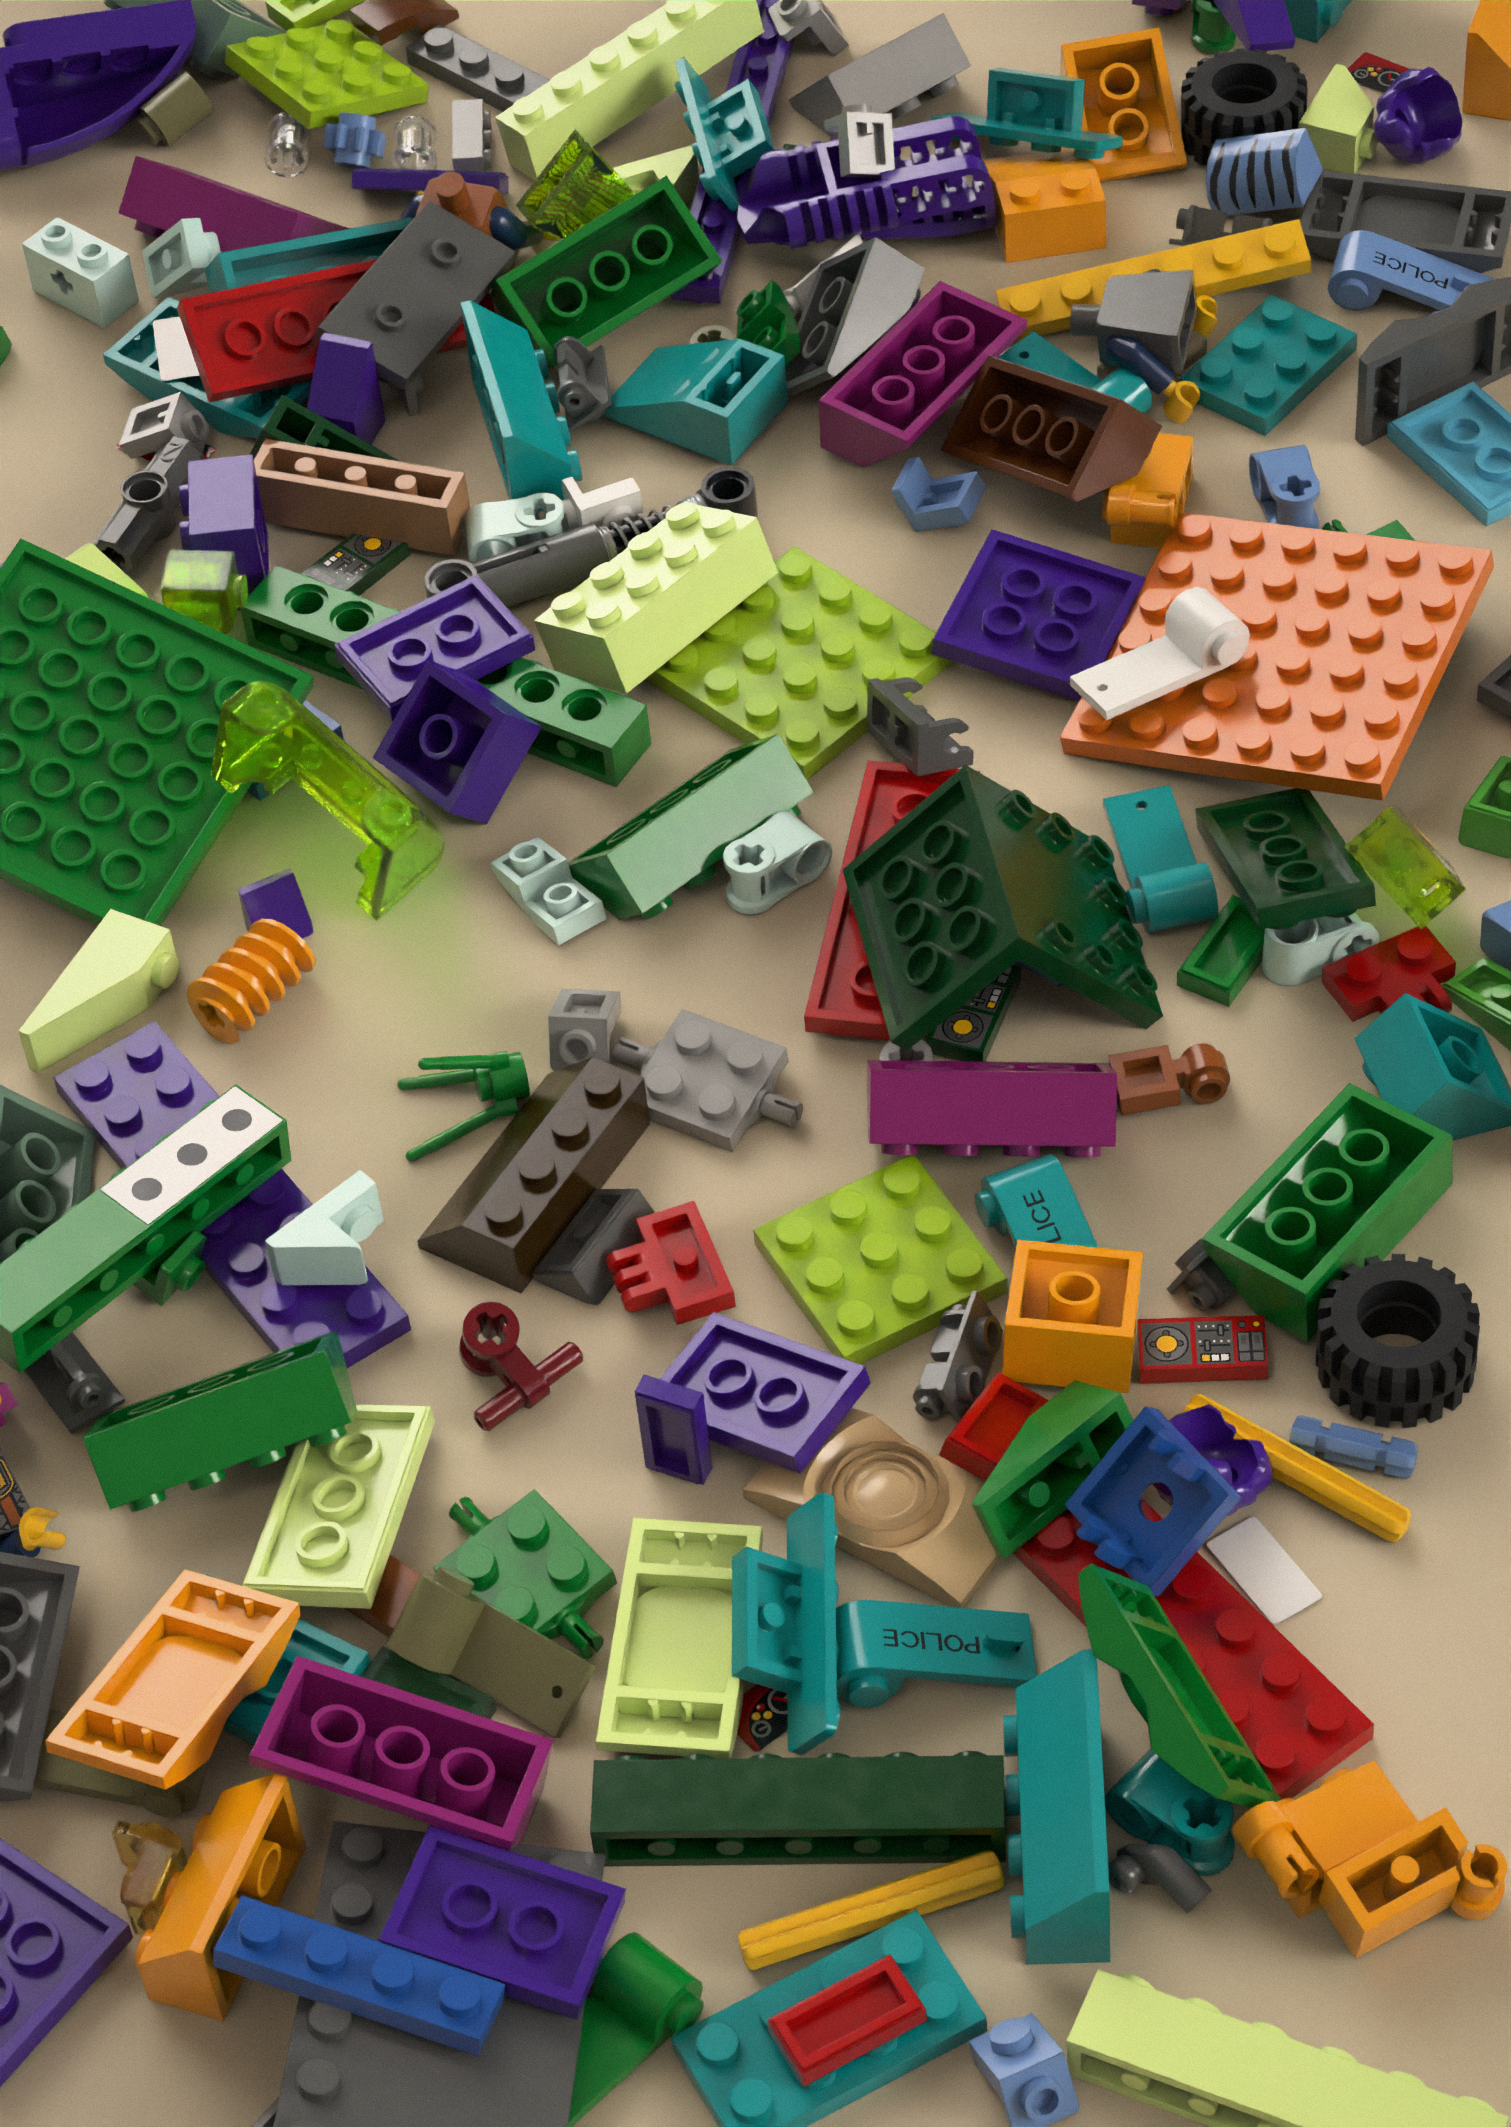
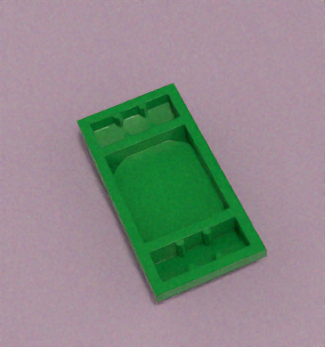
M1089 1564L1080 1571L1078 1576L1081 1607L1093 1655L1118 1670L1122 1685L1131 1702L1148 1724L1151 1750L1186 1780L1216 1798L1248 1808H1253L1267 1801L1277 1802L1282 1800L1149 1586L1093 1564Z

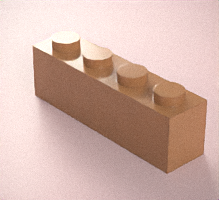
M265 439L254 459L266 523L349 537L354 533L407 543L408 548L451 556L455 555L466 533L465 517L470 510L465 472L272 439Z

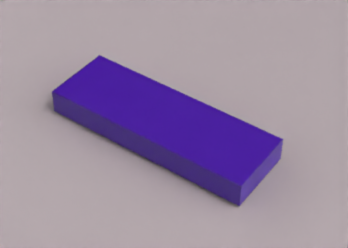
M355 168V170H352V188L362 190L425 191L429 180L438 178L446 172H456L463 177L466 183L491 186L500 193L508 194L509 176H506V173L490 171Z

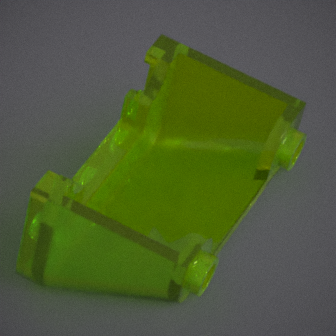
M268 681L251 682L222 704L211 777L231 794L239 788L240 783L257 782L264 784L263 788L271 795L292 779L368 845L357 856L355 868L364 874L365 878L364 885L358 892L356 903L376 921L436 869L441 862L445 845L443 832L438 825L408 795L284 688Z

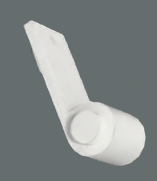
M1190 588L1179 594L1170 604L1165 618V636L1070 676V686L1108 720L1236 663L1242 658L1248 646L1249 630L1240 619L1205 588Z

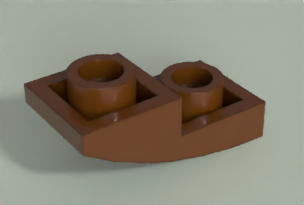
M368 0L349 10L354 27L380 46L398 38L408 30L420 38L437 24L445 27L459 18L458 10L444 0Z

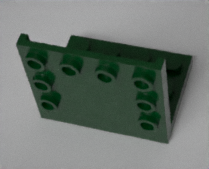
M964 765L842 869L891 1043L908 1051L1018 960L1144 1029L1149 1028L1163 1017L1155 993L1158 988L1157 982L1152 973L1147 969L1141 951L1143 941L1139 932L1132 924L1126 906L1129 903V899L1125 890L1118 882L1112 864L1115 861L1114 854L1107 843L1097 835L1088 836L1074 828L1061 814L1056 812L1050 814L1036 806L1021 791L1016 789L1010 791L971 767Z

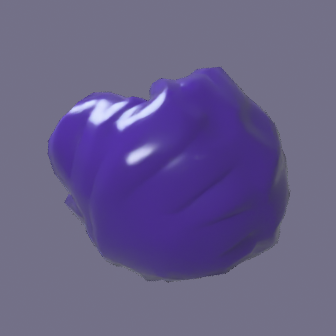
M1428 66L1425 69L1411 68L1406 70L1389 85L1387 91L1377 100L1376 109L1378 116L1374 123L1376 139L1391 155L1399 160L1410 164L1422 165L1429 160L1444 156L1460 140L1463 121L1458 99L1451 83L1434 68Z
M1208 1404L1177 1414L1169 1420L1242 1497L1227 1516H1231L1238 1509L1256 1502L1257 1494L1263 1492L1269 1486L1273 1472L1271 1461L1263 1444L1258 1440L1234 1439L1236 1428L1224 1420L1220 1410ZM1163 1483L1152 1484L1161 1499L1172 1506L1173 1497L1170 1489Z

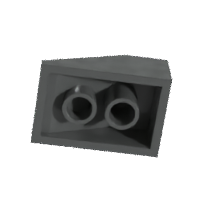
M876 237L820 264L797 326L801 352L785 367L788 398L838 375L896 325L918 303L921 295L918 287L925 268Z

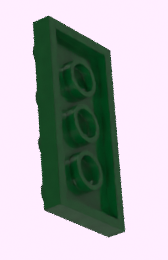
M1293 788L1195 809L1199 833L1260 930L1267 928L1274 930L1289 929L1296 926L1300 921L1324 916L1341 918L1352 915L1357 909L1376 906L1374 883L1356 857L1347 850L1349 848L1310 790Z

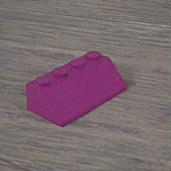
M135 156L118 212L121 215L137 220L135 230L155 237H160L181 219L200 218L203 232H214L218 236L221 253L349 229L201 175L139 156Z
M939 281L819 399L820 447L863 468L908 449L977 379L988 355L998 358L1027 328V320Z
M867 1060L868 1140L870 1144H881L882 1154L914 1155L917 1154L918 1144L942 1145V1154L953 1156L978 1155L979 1145H1003V1155L1039 1156L1040 1146H1064V1156L1100 1157L1101 1147H1116L1117 1073L1108 1063Z
M296 1656L253 1746L248 1764L510 1851L523 1841L543 1792L554 1740Z

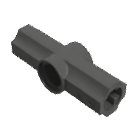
M173 436L169 443H163L144 471L135 472L122 482L120 489L123 501L93 541V544L125 574L127 571L134 570L153 541H159L168 537L176 527L174 511L180 504L179 485L188 484V461L205 460L204 454L197 450L190 440Z

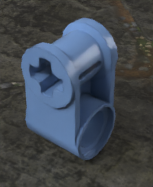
M1306 445L1251 453L1249 456L1251 486L1256 500L1261 504L1267 522L1319 529V520L1314 508V502L1320 495V482L1313 470Z

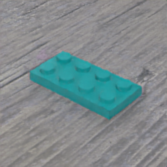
M914 1910L690 2026L677 2035L671 2036L673 2051L718 2127H807L987 2032V2017L918 1911ZM890 1954L926 2008L927 2021L803 2087L768 2032L767 2019Z

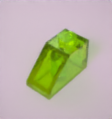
M169 550L160 591L164 606L227 635L233 630L238 607L244 608L246 606L248 584L246 575L238 574L235 554L232 551Z

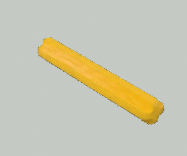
M1202 1394L1194 1395L1183 1409L1182 1413L1208 1404L1220 1410L1227 1423L1235 1426L1236 1434L1233 1437L1234 1439L1261 1441L1271 1461L1273 1478L1388 1542L1396 1543L1406 1533L1411 1522V1511L1402 1504Z
M987 1850L744 1929L738 1934L740 1953L749 1970H757L876 1931L914 1910H917L920 1916L1001 1890L1004 1886L1003 1870L993 1851Z

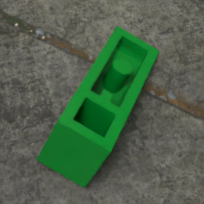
M1074 1380L1027 1418L971 1503L998 1557L1006 1559L1067 1509L1065 1503L1134 1421L1121 1393Z

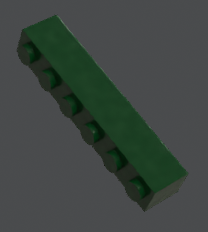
M963 1751L953 1756H918L910 1752H894L885 1757H850L842 1753H825L815 1758H782L775 1754L763 1753L750 1758L714 1759L708 1755L694 1754L682 1759L647 1760L636 1755H625L614 1760H594L590 1821L593 1852L605 1854L604 1867L950 1863L987 1850L993 1851L999 1862H1006L1004 1755H986L977 1751Z

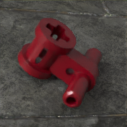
M498 1302L478 1304L467 1313L463 1322L459 1345L461 1361L469 1371L484 1377L497 1375L506 1386L505 1389L474 1411V1419L484 1431H491L523 1406L531 1409L550 1394L549 1387L583 1362V1353L580 1348L573 1342H567L534 1366L516 1345L519 1338L520 1325L515 1313L509 1307ZM479 1334H482L483 1337L486 1338V1339H488V1340H485V1341L482 1342V1343L479 1342V1341H478V1336H479ZM498 1336L500 1338V1344L497 1345L491 1339Z

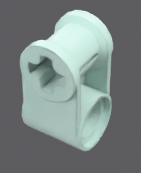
M536 493L523 498L500 502H484L474 506L465 517L470 563L565 532L561 522L565 512L561 499L550 493ZM540 508L544 510L545 519L540 520L538 512Z
M781 811L774 814L763 825L744 837L731 842L725 848L723 853L724 867L729 872L731 878L726 888L727 903L733 910L743 914H759L769 910L776 902L804 884L815 881L822 875L832 857L831 844L790 812Z
M1356 912L1341 918L1324 916L1300 921L1296 926L1284 930L1267 928L1264 935L1261 968L1264 975L1276 984L1283 986L1300 985L1309 979L1322 975V967L1378 944L1380 940L1379 932L1371 923L1363 922Z

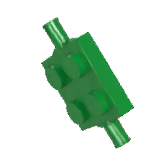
M535 1489L504 1513L492 1519H488L469 1497L459 1499L462 1508L455 1502L449 1511V1517L455 1520L469 1537L465 1543L433 1566L435 1574L439 1566L451 1569L474 1582L472 1594L550 1640L563 1635L585 1659L593 1656L590 1646L597 1653L603 1646L604 1639L594 1631L583 1617L595 1600L617 1584L614 1572L609 1565Z

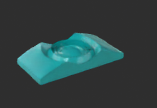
M167 297L103 354L105 364L112 371L151 401L181 392L218 432L245 438L259 437L282 395L301 404L309 396L312 383L311 380L209 403L200 376L162 381L153 322L155 320L179 317L177 310L179 301L171 297Z

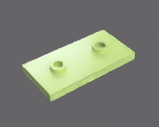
M355 1404L357 1412L352 1423L344 1425L347 1432L344 1436L315 1447L310 1446L308 1438L296 1442L242 1586L298 1602L299 1606L371 1609L435 1424L431 1406Z

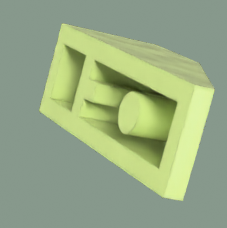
M110 909L18 1031L29 1069L40 1073L149 1009L163 989H167L173 984L178 974L179 959L176 956L170 929Z

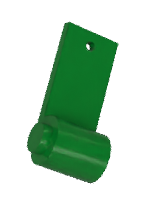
M632 1932L626 1934L608 1950L594 1978L593 1996L585 2002L568 2127H573L674 2033L677 2035L679 2032L694 2025L702 2013L704 2002L700 1999L703 1990L702 1982L639 1933Z

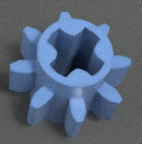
M342 112L339 116L338 125L326 124L323 147L329 151H335L334 164L352 168H370L372 156L383 158L387 134H383V131L375 130L376 118Z

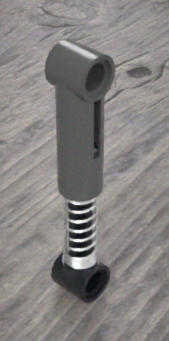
M737 467L718 468L708 473L702 481L701 489L697 490L695 496L684 497L683 500L679 499L676 503L677 506L680 503L691 502L696 505L757 517L758 519L754 479L747 471ZM665 504L661 513L652 508L648 517L638 513L634 522L624 517L621 526L610 522L608 528L604 525L597 528L594 523H589L472 563L459 559L440 561L432 565L425 574L424 584L427 599L476 574L507 608L581 584L590 577V572L595 567L610 562L628 548V543L631 539L639 534L648 532L664 520L666 513L669 511H666V508L671 509L673 507Z

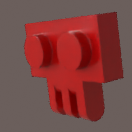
M1424 923L1322 967V984L1352 1022L1377 1011L1382 1014L1404 993L1448 1013L1452 1011V1003L1450 997L1440 984L1455 976L1456 961Z
M695 1201L637 1218V1230L642 1243L616 1250L606 1258V1265L609 1272L614 1275V1284L617 1291L622 1294L621 1301L628 1312H638L667 1302L676 1325H680L711 1315L713 1312L718 1313L736 1307L734 1290Z

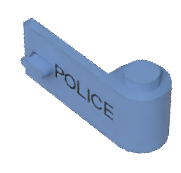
M1358 230L1346 234L1339 243L1328 284V292L1336 304L1350 310H1364L1371 307L1378 300L1383 289L1442 310L1451 307L1467 285L1490 281L1493 278L1377 233Z

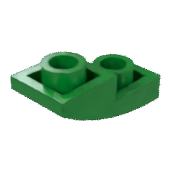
M773 280L760 292L757 290L751 291L742 300L736 311L738 315L736 338L783 354L786 367L801 352L799 332L789 303L780 286Z

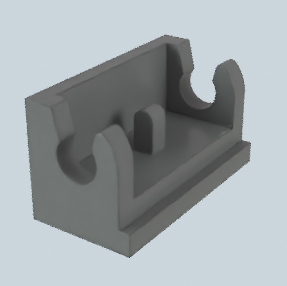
M910 677L884 682L879 678L868 680L867 731L917 777L960 768L964 765H973L974 751L969 746H960L949 736L953 733L961 734L966 732L969 726L958 718L935 721L927 713V709L923 705H915L903 695L907 692L915 693L923 688L917 680Z

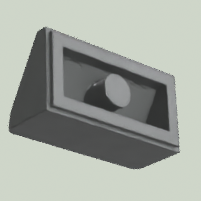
M595 1189L535 1268L532 1276L537 1282L584 1303L599 1304L614 1285V1275L609 1272L605 1262L607 1256L616 1250L642 1243L638 1235L636 1219L655 1213L639 1189Z

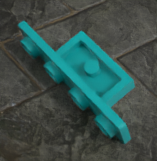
M682 57L675 61L680 79L675 83V88L681 100L688 108V111L683 113V117L691 133L696 138V141L691 144L693 152L705 170L704 173L700 174V179L712 200L717 201L721 198L733 213L738 210L740 203L734 177L750 168L756 167L757 162L765 152L775 150L760 96L750 80L747 79L714 100H711L707 85L686 58Z
M1006 68L989 70L987 116L951 112L930 117V121L954 116L965 118L973 124L976 135L989 136V144L1016 146L1019 144V141L1031 142V150L1047 153L1060 152L1061 147L1074 149L1075 157L1084 159L1104 158V151L1120 148L1123 143V136L1082 130L1085 79ZM960 136L951 137V139L961 140Z
M823 1492L817 1494L788 1516L787 1559L750 1547H745L732 1557V1677L788 1693V1751L801 1756L834 1735L840 1718V1704L837 1700V1662L840 1647L836 1640V1603L839 1595V1586L835 1580V1545L838 1538V1527L835 1522L834 1496Z

